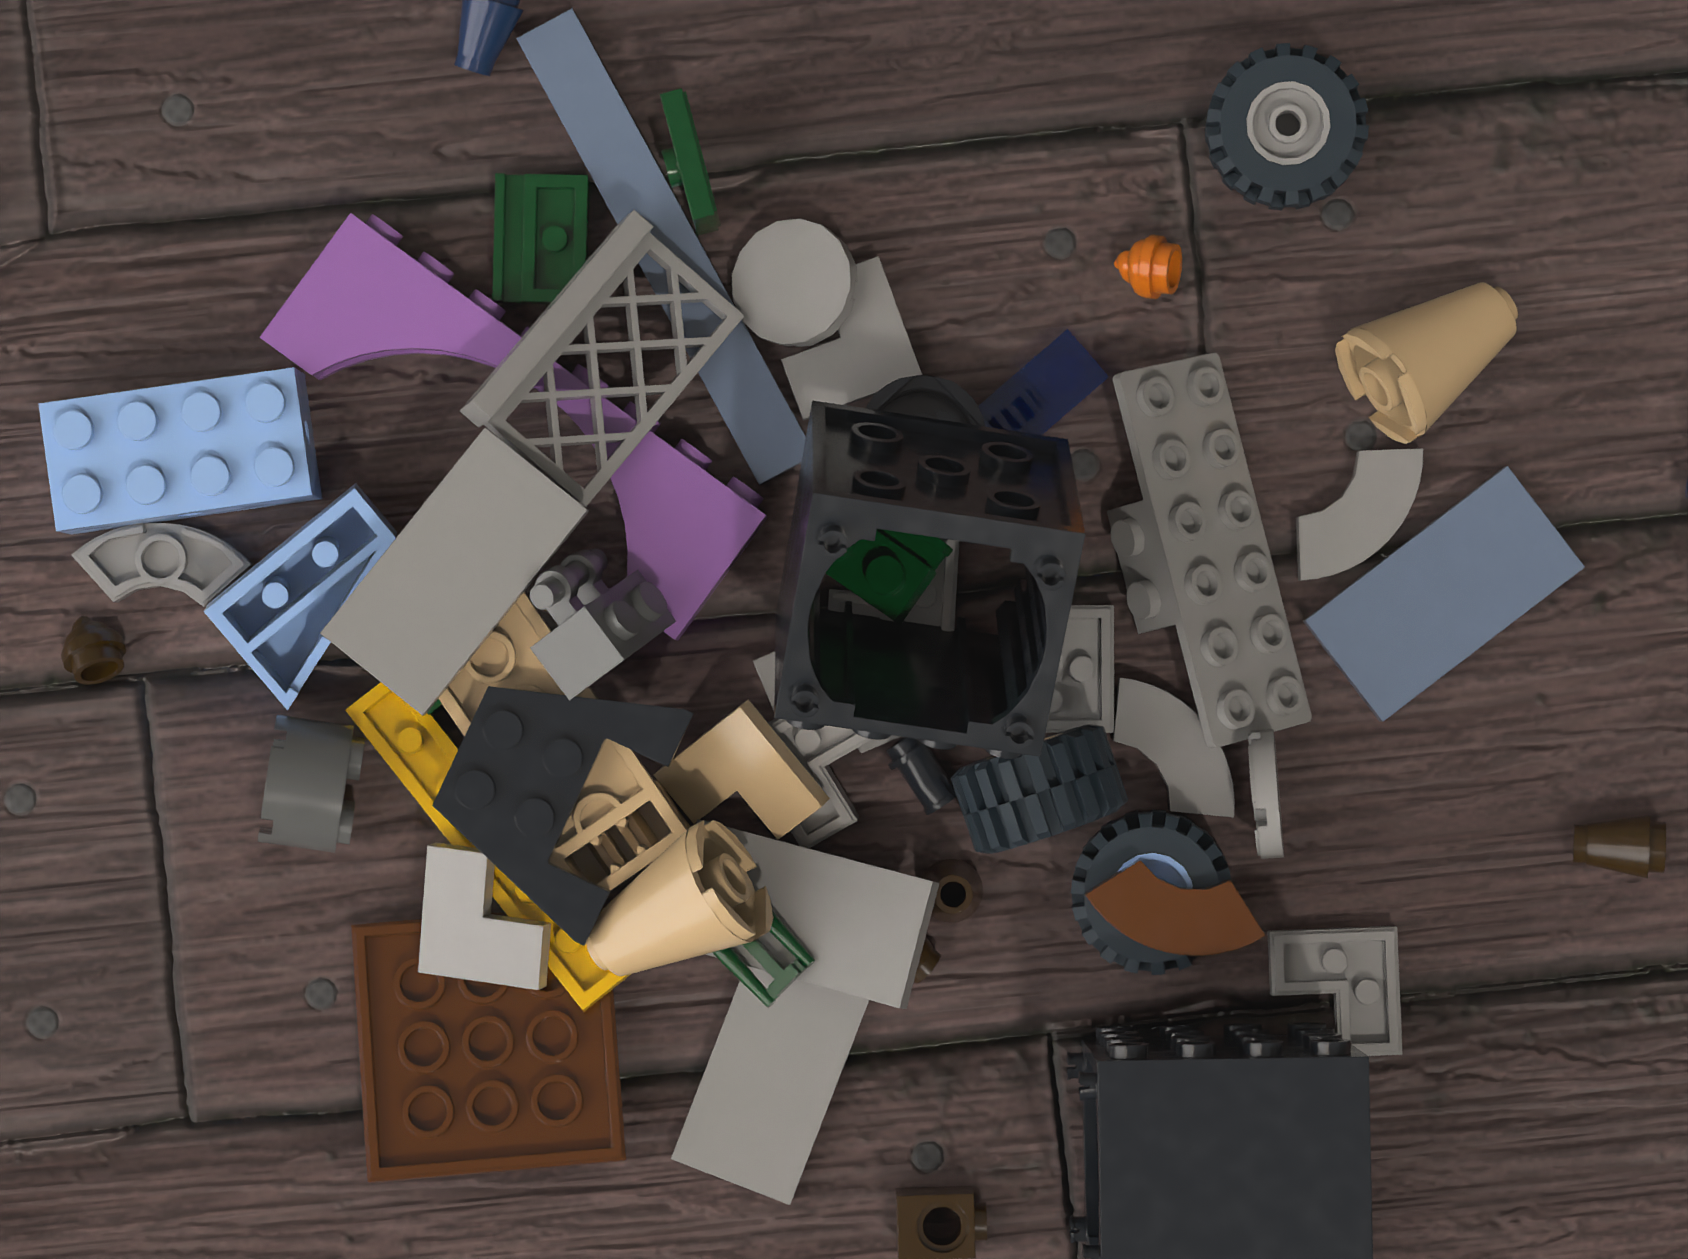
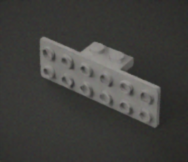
M1210 353L1124 371L1114 375L1113 384L1143 500L1108 510L1107 515L1111 526L1112 545L1118 554L1127 589V604L1134 616L1138 634L1176 625L1205 743L1208 748H1217L1248 739V734H1251V730L1274 729L1275 732L1310 722L1312 715L1219 355L1217 353Z

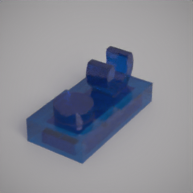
M1067 329L978 407L983 415L985 427L1043 435L1105 382L1109 376Z

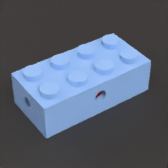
M294 367L38 403L57 532L79 534L121 528L139 523H156L322 499L305 374Z

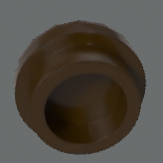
M81 616L74 622L71 632L64 641L61 659L65 670L73 673L78 683L97 684L115 677L123 670V656L126 653V646L118 631L108 628L100 621H92L88 616Z

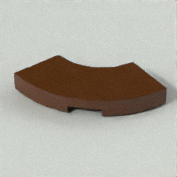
M1138 859L1084 893L1093 907L1118 931L1138 943L1166 953L1190 956L1220 954L1239 949L1265 936L1230 879L1206 888L1178 887L1156 877Z

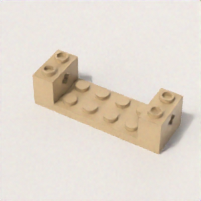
M525 591L439 697L440 702L464 737L488 686L565 695L530 649V647L552 630L538 609L532 604ZM590 686L576 696L598 699ZM606 739L550 858V862L608 890H612L653 862L690 825L660 782L653 780L636 753L612 740Z

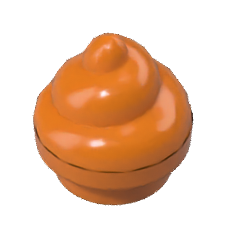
M1149 235L1145 239L1135 242L1131 246L1130 251L1121 252L1114 261V266L1119 270L1122 278L1131 284L1136 294L1143 298L1158 299L1161 294H1174L1178 288L1182 272L1181 247L1176 243H1168L1165 236Z

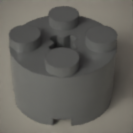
M284 715L276 716L274 730L287 731L286 740L274 739L273 746H271L260 819L273 820V827L261 826L258 842L333 853L336 850V843L350 845L355 801L346 800L343 797L346 779L359 781L365 738L353 736L354 725Z

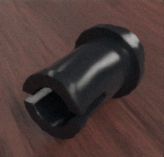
M903 737L886 750L892 759L888 764L891 770L898 768L923 806L926 815L937 811L956 797L951 779L929 746L924 745L918 739Z

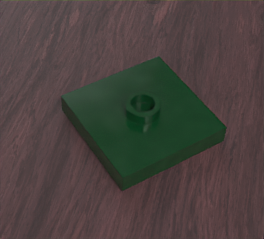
M681 88L662 93L660 97L673 143V148L662 150L671 188L684 185L692 220L698 236L718 231L721 223L686 91L683 92Z

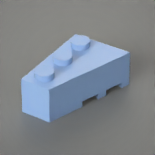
M355 483L206 606L204 613L287 710L331 643L320 632L396 539L397 531L357 483Z

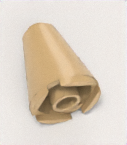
M1480 282L1351 328L1346 334L1341 336L1344 339L1336 344L1335 352L1338 366L1354 399L1358 400L1366 394L1369 401L1376 408L1377 412L1368 417L1373 424L1392 440L1407 444L1417 437H1421L1513 338L1517 330L1515 320L1518 318V310L1513 299L1504 289L1500 287L1493 288L1487 283Z
M703 820L690 826L602 909L586 943L588 952L595 964L602 970H610L617 976H625L750 943L771 930L773 921L771 900L766 886L755 891L747 874L748 871L757 867L751 855L736 835L720 822L713 820L704 825Z

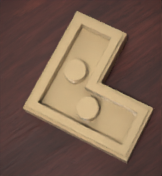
M749 699L676 755L669 767L664 765L654 774L655 778L693 824L697 822V819L700 820L738 791L777 840L820 809L830 799Z

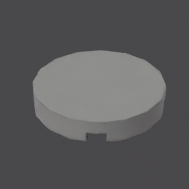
M801 218L776 221L756 232L740 251L732 273L733 302L736 308L744 315L742 322L760 338L783 346H813L833 335L850 315L855 301L852 298L855 291V282L858 283L857 266L848 246L823 225Z
M1274 729L1251 730V734H1248L1251 795L1257 829L1255 830L1257 854L1261 856V859L1284 857Z

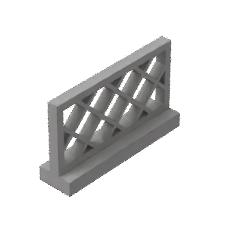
M635 210L617 224L460 410L478 428L482 425L486 426L506 445L584 507H587L744 317L738 309L653 236L649 231L654 226ZM646 253L666 270L668 294L636 296L633 269ZM623 282L624 296L610 297ZM679 282L691 293H680ZM702 302L722 319L721 323L709 337L684 338L681 303ZM669 304L673 339L640 341L637 306ZM625 306L629 341L596 343L593 318L600 308ZM583 329L585 344L569 345ZM700 347L687 362L685 348ZM674 349L676 377L667 385L645 386L641 351ZM630 351L633 387L600 388L597 353ZM586 354L589 389L556 391L553 363L560 355ZM543 376L545 392L529 393ZM646 395H660L647 410ZM634 396L637 424L630 432L605 434L601 398ZM590 399L593 435L560 437L557 401ZM546 401L549 437L526 439L505 420L520 403ZM621 442L607 459L606 443ZM595 444L597 472L584 487L563 471L561 446ZM538 447H550L551 460Z

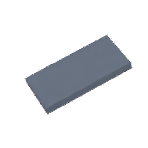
M1506 466L1308 616L1303 622L1380 722H1383L1576 575L1585 566L1510 468Z

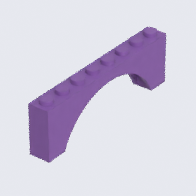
M350 213L260 338L318 380H322L344 368L368 360L393 355H446L472 360L496 368L528 331L529 327H526L519 336L500 322L506 311L477 289L472 292L469 298L461 294L448 284L455 275L451 270L424 251L417 261L397 247L403 236L374 214L364 223ZM553 363L556 391L589 389L586 368L578 364L573 372L570 373L558 363ZM543 376L533 387L539 392H545ZM600 379V388H608L609 386ZM601 398L605 434L630 432L637 424L635 404L630 401L622 411L606 398ZM590 399L557 401V406L567 413L585 435H593ZM657 421L610 479L618 496L625 524L628 550L627 577L636 570H639L647 582L652 583L661 591L666 600L668 611L676 620L664 632L678 641L766 521L767 516L757 509L764 498L734 476L725 486L706 472L712 460L683 439L673 448L655 435L654 432L661 424ZM621 442L606 443L607 459Z

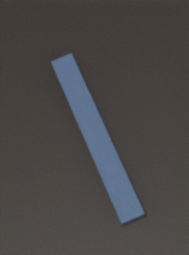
M571 8L516 38L616 223L618 224L633 210L637 211L654 226L649 231L653 236L734 306L573 9ZM646 253L639 261L642 271L656 295L668 294L666 270ZM679 282L680 293H691ZM702 302L681 303L684 338L709 337L722 321ZM662 304V307L671 322L670 305ZM741 320L698 373L759 486L802 463L806 436L745 324ZM700 347L685 348L690 359Z

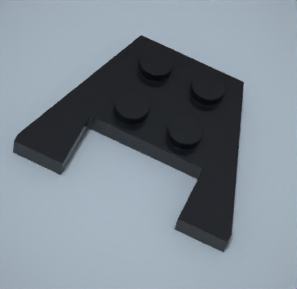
M488 686L432 806L575 942L585 946L611 891L550 862V858L606 739L612 740L669 767L694 713L680 708L576 696L569 701L565 695Z

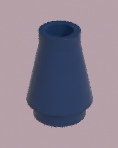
M462 0L458 53L454 65L482 75L491 76L497 58L524 11L518 8L520 0Z

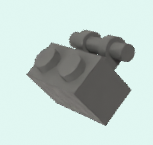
M597 548L590 550L580 549L573 552L562 561L561 566L555 565L541 573L536 580L535 586L530 591L532 604L538 609L547 610L558 624L557 628L530 647V649L569 701L676 622L667 609V603L661 591L652 583L647 582L639 570H636L608 589L601 580L603 571L607 568L608 560L605 553Z

